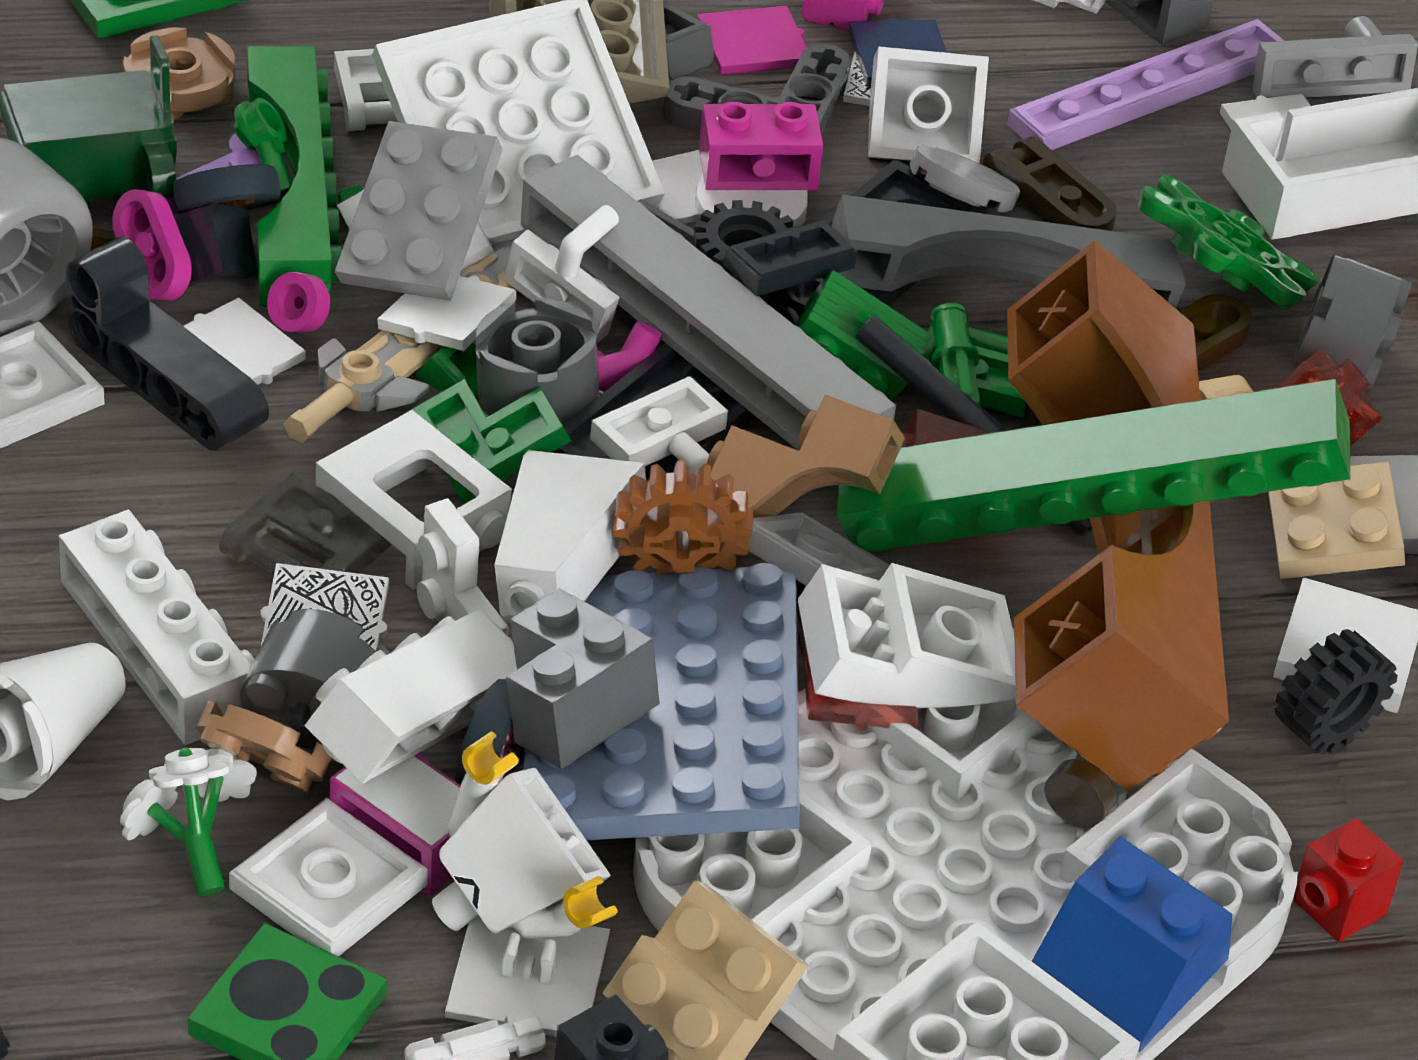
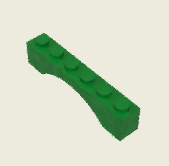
M247 46L248 102H253L257 98H263L282 117L288 139L283 143L285 147L283 155L295 175L290 190L280 203L257 223L259 307L267 306L268 294L272 284L277 278L288 272L311 274L320 278L329 291L331 305V282L340 281L335 273V269L342 248L341 246H330V244H339L338 209H327V207H336V174L325 173L333 172L334 162L333 138L330 137L331 116L330 103L328 102L327 68H316L315 46Z

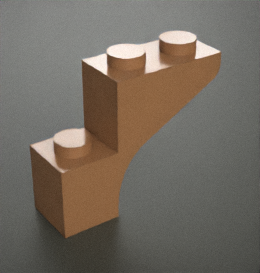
M825 394L818 411L811 410L802 424L799 434V444L802 446L800 451L731 425L725 441H718L714 445L707 464L711 465L710 478L718 480L729 474L734 478L733 492L746 491L748 493V509L753 510V518L775 516L803 494L819 487L847 485L880 495L905 437L893 419Z

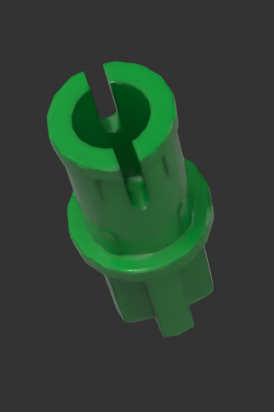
M957 303L939 305L933 309L932 315H930L936 348L931 358L932 365L979 405L980 398L975 367L979 364L980 357L977 348L971 344L968 311L963 305Z

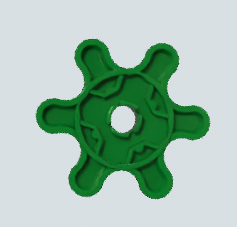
M1167 174L1160 176L1156 188L1146 185L1141 190L1138 208L1149 218L1176 232L1171 242L1179 250L1193 257L1208 270L1219 273L1232 286L1242 291H1248L1253 284L1273 302L1290 309L1303 300L1306 292L1320 281L1316 273L1303 263L1275 249L1263 238L1265 229L1245 213L1235 209L1225 212L1207 203L1186 184Z

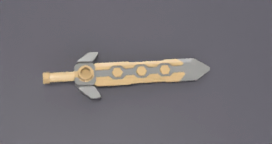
M515 239L497 243L492 247L494 253L462 269L459 276L467 278L477 276L480 281L515 289L503 280L511 247ZM382 330L357 350L346 353V349L337 339H331L320 347L317 353L319 382L324 384L325 392L286 420L284 426L289 438L302 444L319 427L345 407L355 411H370L376 406V411H383L415 403L428 392L429 385L407 377L423 366L444 346L427 341L416 343L414 338Z

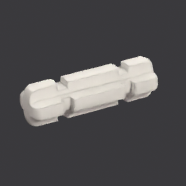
M526 1010L506 1016L505 1024L499 1025L497 1019L442 1034L441 1042L436 1044L432 1037L410 1043L404 1051L405 1060H509V1053L516 1051L517 1057H522L539 1052L545 1047L544 1027L540 1017L534 1011Z

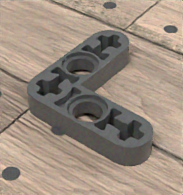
M814 44L807 47L797 62L779 99L701 78L678 77L669 82V91L667 97H664L663 114L665 119L673 125L700 132L703 104H724L727 102H740L743 104H781L784 102L815 104L822 136L846 88L850 57L845 50L831 44ZM822 70L825 71L824 77L819 75ZM800 97H811L821 101H806L800 99Z

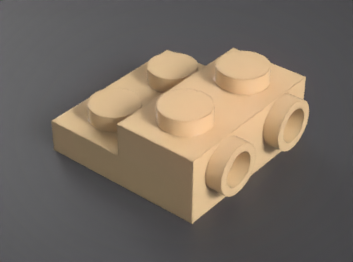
M694 880L656 937L652 938L645 935L640 937L602 994L607 998L616 994L644 1025H652L661 1034L668 1047V1060H744L809 965L710 886Z

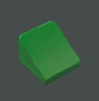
M476 339L464 351L446 346L442 347L414 375L422 382L442 392L465 379L477 399Z

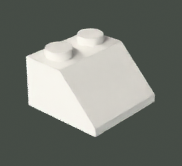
M878 47L873 59L869 105L868 158L911 162L917 146L926 145L950 151L980 163L989 57Z

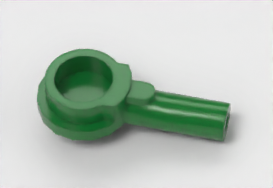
M257 98L253 102L244 101L234 111L236 119L234 123L235 133L247 148L257 149L263 165H271L276 168L280 184V197L276 202H280L292 185L282 158V154L285 152L283 143L288 140L285 123L278 111L265 99Z

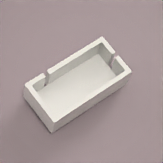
M1418 88L1288 110L1276 160L1274 155L1283 117L1279 112L1233 120L1222 173L1259 224L1265 229L1271 240L1418 213Z

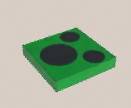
M264 923L188 1017V1035L240 1060H338L387 996V979Z

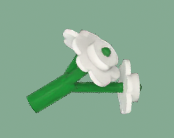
M182 748L167 754L164 766L149 770L151 780L142 781L127 796L120 818V824L124 826L122 836L127 840H132L139 834L143 836L148 835L159 824L184 843L198 896L207 897L224 891L226 887L210 835L217 804L227 800L229 796L246 798L250 793L251 784L256 779V768L249 762L239 760L237 756H233L221 749ZM179 785H183L189 827L185 826L167 811L178 797L175 789ZM199 795H200L202 798H204V799H203V803H202V807H201V804H200V797H199Z

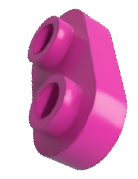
M137 189L130 190L120 197L113 212L112 221L115 237L124 236L130 239L142 253L149 273V299L176 300L185 292L189 285L192 267L189 254L167 200L159 193Z

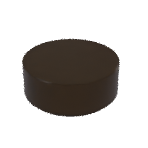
M1068 759L1060 763L1047 779L1044 786L1045 797L1053 811L1066 822L1082 828L1094 827L1102 821L1112 809L1116 800L1114 787L1106 774L1095 765L1079 759Z

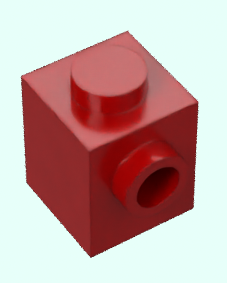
M1355 818L1307 845L1293 901L1339 943L1387 915L1404 860L1358 818Z

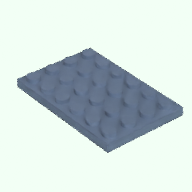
M770 563L738 567L733 571L723 568L712 570L707 567H695L694 572L685 574L669 573L656 575V572L647 573L632 570L622 574L604 575L584 602L653 638L660 704L562 769L525 748L523 770L537 769L586 840L800 829L796 575L783 572L778 566Z

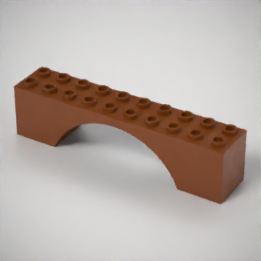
M1096 240L1092 241L1007 309L1009 382L1026 401L1042 425L1200 401L1194 324ZM1210 501L1197 502L1187 506L1177 505L1137 511L1127 515L1090 518L1098 555L1014 617L1016 706L1091 764L1098 767L1127 792L1149 777L1157 776L1164 772L1172 761L1199 742L1207 741L1214 737L1222 726L1229 722Z

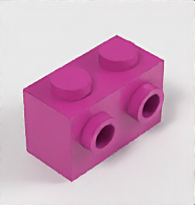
M740 102L703 104L699 154L705 190L818 191L823 141L815 104H799L795 102H784L781 104H743Z

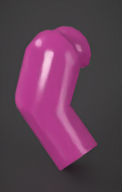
M636 321L620 351L606 356L601 351H598L599 390L603 392L608 390L653 354L663 334L645 322Z

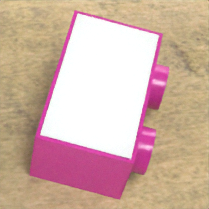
M420 753L363 784L346 767L330 778V800L428 869L427 886L422 891L430 896L453 878L440 860L439 851L450 839L447 824L460 789L458 783L434 768Z

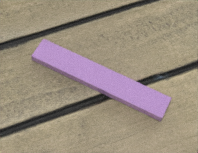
M1259 19L1010 109L1007 125L1022 139L1034 136L1051 150L1254 75L1259 42L1284 40Z

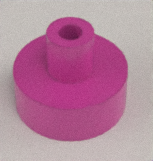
M299 272L285 273L277 278L270 288L267 299L268 313L273 323L284 331L303 334L311 333L322 326L329 314V291L324 282L314 275Z

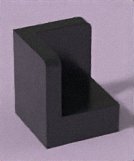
M210 203L174 216L191 260L192 271L188 287L220 276L249 279L258 275L247 208Z

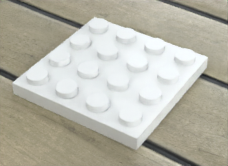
M564 0L375 45L372 57L397 122L498 137L503 150L478 220L491 246H495L502 241L517 239L526 231L521 226L523 180L575 155H579L596 170L605 174L610 181L636 201L641 199L650 205L660 203L665 195L587 0Z

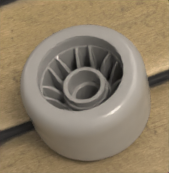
M0 138V336L38 322L60 304L67 296L66 266L70 261L90 252L93 235L90 211L84 198L74 186L31 150L13 140Z

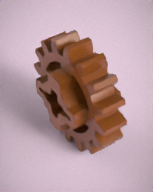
M677 461L675 472L666 473L658 464L651 465L650 480L647 481L642 477L633 475L629 480V492L619 491L617 494L616 510L613 514L612 536L619 538L618 553L620 556L634 554V570L641 571L652 566L656 568V575L692 573L695 567H707L713 570L716 566H720L725 570L733 571L736 568V555L748 554L750 536H753V510L748 509V493L746 491L733 492L734 478L729 474L718 480L710 478L711 465L708 464L700 467L697 473L688 472L684 461Z

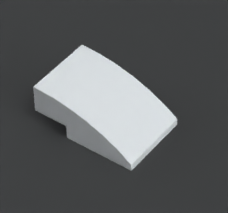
M891 563L880 580L822 564L798 598L815 694L852 702L911 708L959 707L988 704L1016 698L1015 639L1005 595Z

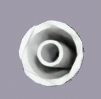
M85 643L0 663L1 799L8 801L25 798L40 789L123 697L126 687L124 670L119 659L107 648L97 643Z

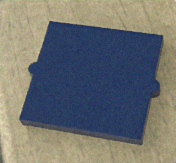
M888 18L887 21L849 22L848 31L866 86L871 85L873 59L878 47L947 53L936 20L898 21L896 18Z

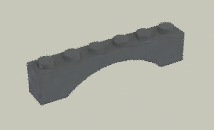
M842 194L831 225L840 236L858 251L855 269L839 274L860 288L891 292L912 282L936 276L963 274L997 276L1039 285L1094 240L1175 309L1186 285L1177 248L1171 242V239Z

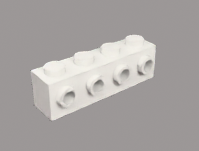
M128 509L59 535L61 583L184 745L200 740L202 734L196 727L208 701H216L223 715L228 704L243 708L240 692L254 662L253 656L247 650L240 651L228 636L226 626L220 614L215 609L208 610L197 597L189 575L183 569H175L165 556L161 541L153 530L145 531Z
M480 609L456 621L451 616H448L422 638L417 633L411 634L388 655L382 650L375 652L352 673L346 668L337 671L317 692L316 698L321 704L305 724V727L322 743L324 750L331 758L342 763L363 784L469 726L478 704L490 686L498 679H506V676L517 670L513 641Z

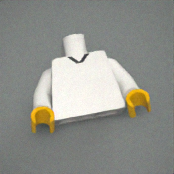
M492 731L467 747L462 754V763L466 774L447 824L450 839L439 851L440 860L455 881L432 899L434 910L442 922L450 929L459 931L479 915L486 927L493 933L513 928L516 933L524 938L572 936L584 928L615 916L618 913L616 906L613 905L605 908L599 902L596 893L597 885L602 884L610 877V873L537 769L531 768L511 773L503 779V775L515 767L519 759L514 753H510L502 759L497 756L493 749V739L496 737V734Z

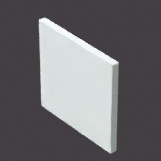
M478 915L468 923L445 1009V1018L479 1024L497 1019L498 1024L502 1025L505 1024L506 1016L531 1010L540 1017L544 1027V1034L556 1037L559 1024L593 1007L610 929L590 926L572 936L524 938L516 933L513 928L493 933L486 927Z

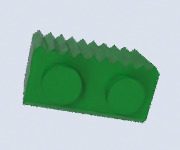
M832 270L811 294L796 326L892 401L908 383L856 339L858 331L867 320L876 315L921 355L924 354V350L933 335L838 272Z

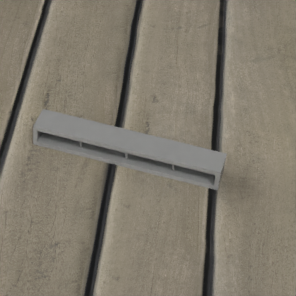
M579 155L572 156L523 180L521 226L526 230H530L547 244L556 247L558 250H560L562 240L601 206L608 205L612 207L619 217L618 224L583 253L580 268L593 278L602 281L608 289L620 297L618 301L620 307L636 320L645 322L658 329L663 334L662 341L798 451L802 447L799 444L802 424L811 410L818 411L825 394L894 420L896 405L882 392L868 384L840 359L834 357L807 336L802 329L793 325L764 302L760 296L752 293L727 273L718 263L713 262L685 240L680 233L671 229L647 210L642 203L633 199L610 181L605 174L596 170Z

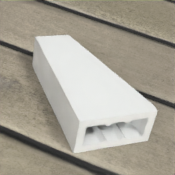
M528 450L525 453L494 564L500 616L505 623H511V618L559 588L585 601L620 557L618 553L619 538L612 536L613 514L616 510L617 494L619 491L629 492V480L633 475L646 480L644 463Z

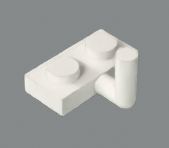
M608 205L601 206L562 240L560 250L547 244L527 229L513 241L503 276L504 281L534 303L535 299H552L569 303L583 310L592 320V329L596 334L598 343L609 333L620 297L608 289L602 281L593 278L582 270L580 263L583 253L618 224L619 217L616 211Z
M689 376L592 420L590 439L613 460L639 462L647 466L673 454L679 461L685 462L688 472L697 473L700 467L707 464L710 455L697 442L726 429L728 410Z

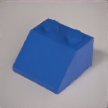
M1120 836L1075 881L1032 962L1140 1042L1138 1052H1141L1229 959L1233 914Z

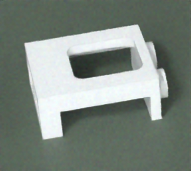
M411 410L316 462L315 509L331 522L350 511L359 516L406 555L405 584L415 590L417 589V584L422 582L423 560L419 551V537L424 535V522L418 520L385 492L427 469V459L433 461L476 496L475 499L457 508V510L479 537L480 552L485 548L494 547L501 541L511 504L512 489L416 412Z

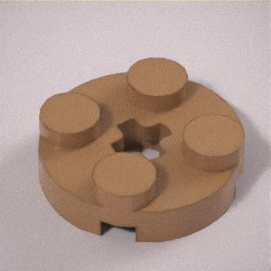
M172 27L158 29L135 39L130 45V55L127 58L124 56L123 72L140 70L151 72L150 36H159L169 60L170 112L173 119L181 117L184 112L198 111L214 105L226 104L233 99L235 55L231 47L216 35L204 32V40L187 37V28Z
M208 701L196 727L202 734L200 741L210 746L209 749H221L233 756H237L239 760L248 762L250 759L262 764L265 768L272 771L270 778L273 781L301 793H308L312 781H323L332 760L324 750L323 745L318 742L311 755V753L295 746L301 733L272 719L228 704L223 715L216 701Z

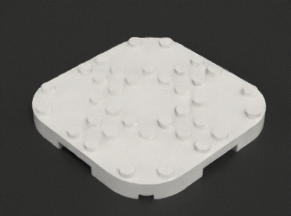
M810 675L809 685L798 693L800 829L636 837L634 886L645 914L658 932L693 881L696 880L710 886L809 965L770 1023L818 1060H1153L1269 958L1284 932L1298 872H1293L1289 855L1292 841L1273 810L1247 786L1192 748L1179 759L1172 761L1164 772L1157 776L1149 777L1129 792L1109 778L1116 795L1114 806L1105 818L1094 827L1082 828L1066 822L1053 811L1045 797L1044 786L1050 775L1063 761L1068 759L1089 761L1016 706V698L988 704L959 707L911 708L880 706L815 694L812 675ZM1120 836L1233 914L1229 959L1141 1052H1138L1140 1046L1138 1040L1032 962L1075 881Z

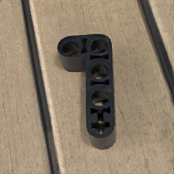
M124 236L117 237L68 263L66 266L68 324L78 346L88 356L196 441L210 450H218L268 420V403L260 387L248 375L149 300L148 267L142 253L130 239Z

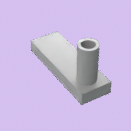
M1365 16L1356 17L1348 22L1344 29L1345 38L1259 42L1252 91L1256 97L1261 95L1271 98L1303 94L1307 98L1411 89L1418 42L1411 34L1383 35L1372 20Z

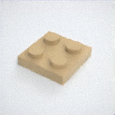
M1389 461L1350 466L1351 480L1324 483L1314 487L1304 486L1268 492L1280 579L1405 565L1404 544Z

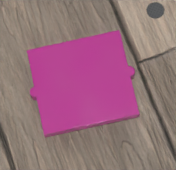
M787 6L697 14L698 20L711 26L714 62L720 75L795 68L803 51L807 48L804 42L805 31L797 28Z

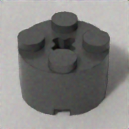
M1332 256L1312 301L1314 304L1308 320L1305 319L1292 361L1303 365L1307 369L1370 392L1382 363V359L1375 357L1376 353L1381 355L1383 350L1386 352L1390 351L1401 324V319L1391 314L1392 312L1396 314L1401 313L1409 295L1412 282L1346 257Z
M535 299V308L516 311L515 302L502 305L487 314L478 324L475 344L478 400L482 410L488 416L540 387L563 426L599 397L598 341L592 329V320L583 310L558 300Z
M318 609L292 611L288 620L279 623V618H277L271 624L242 685L240 692L242 706L246 710L272 719L301 733L296 745L314 750L317 742L321 745L322 743L305 727V724L321 704L316 698V694L322 685L343 668H346L350 673L356 671L366 659L379 650H382L386 655L390 653L380 641L376 650H374L368 643L359 638L363 627L346 617ZM332 758V764L343 765Z

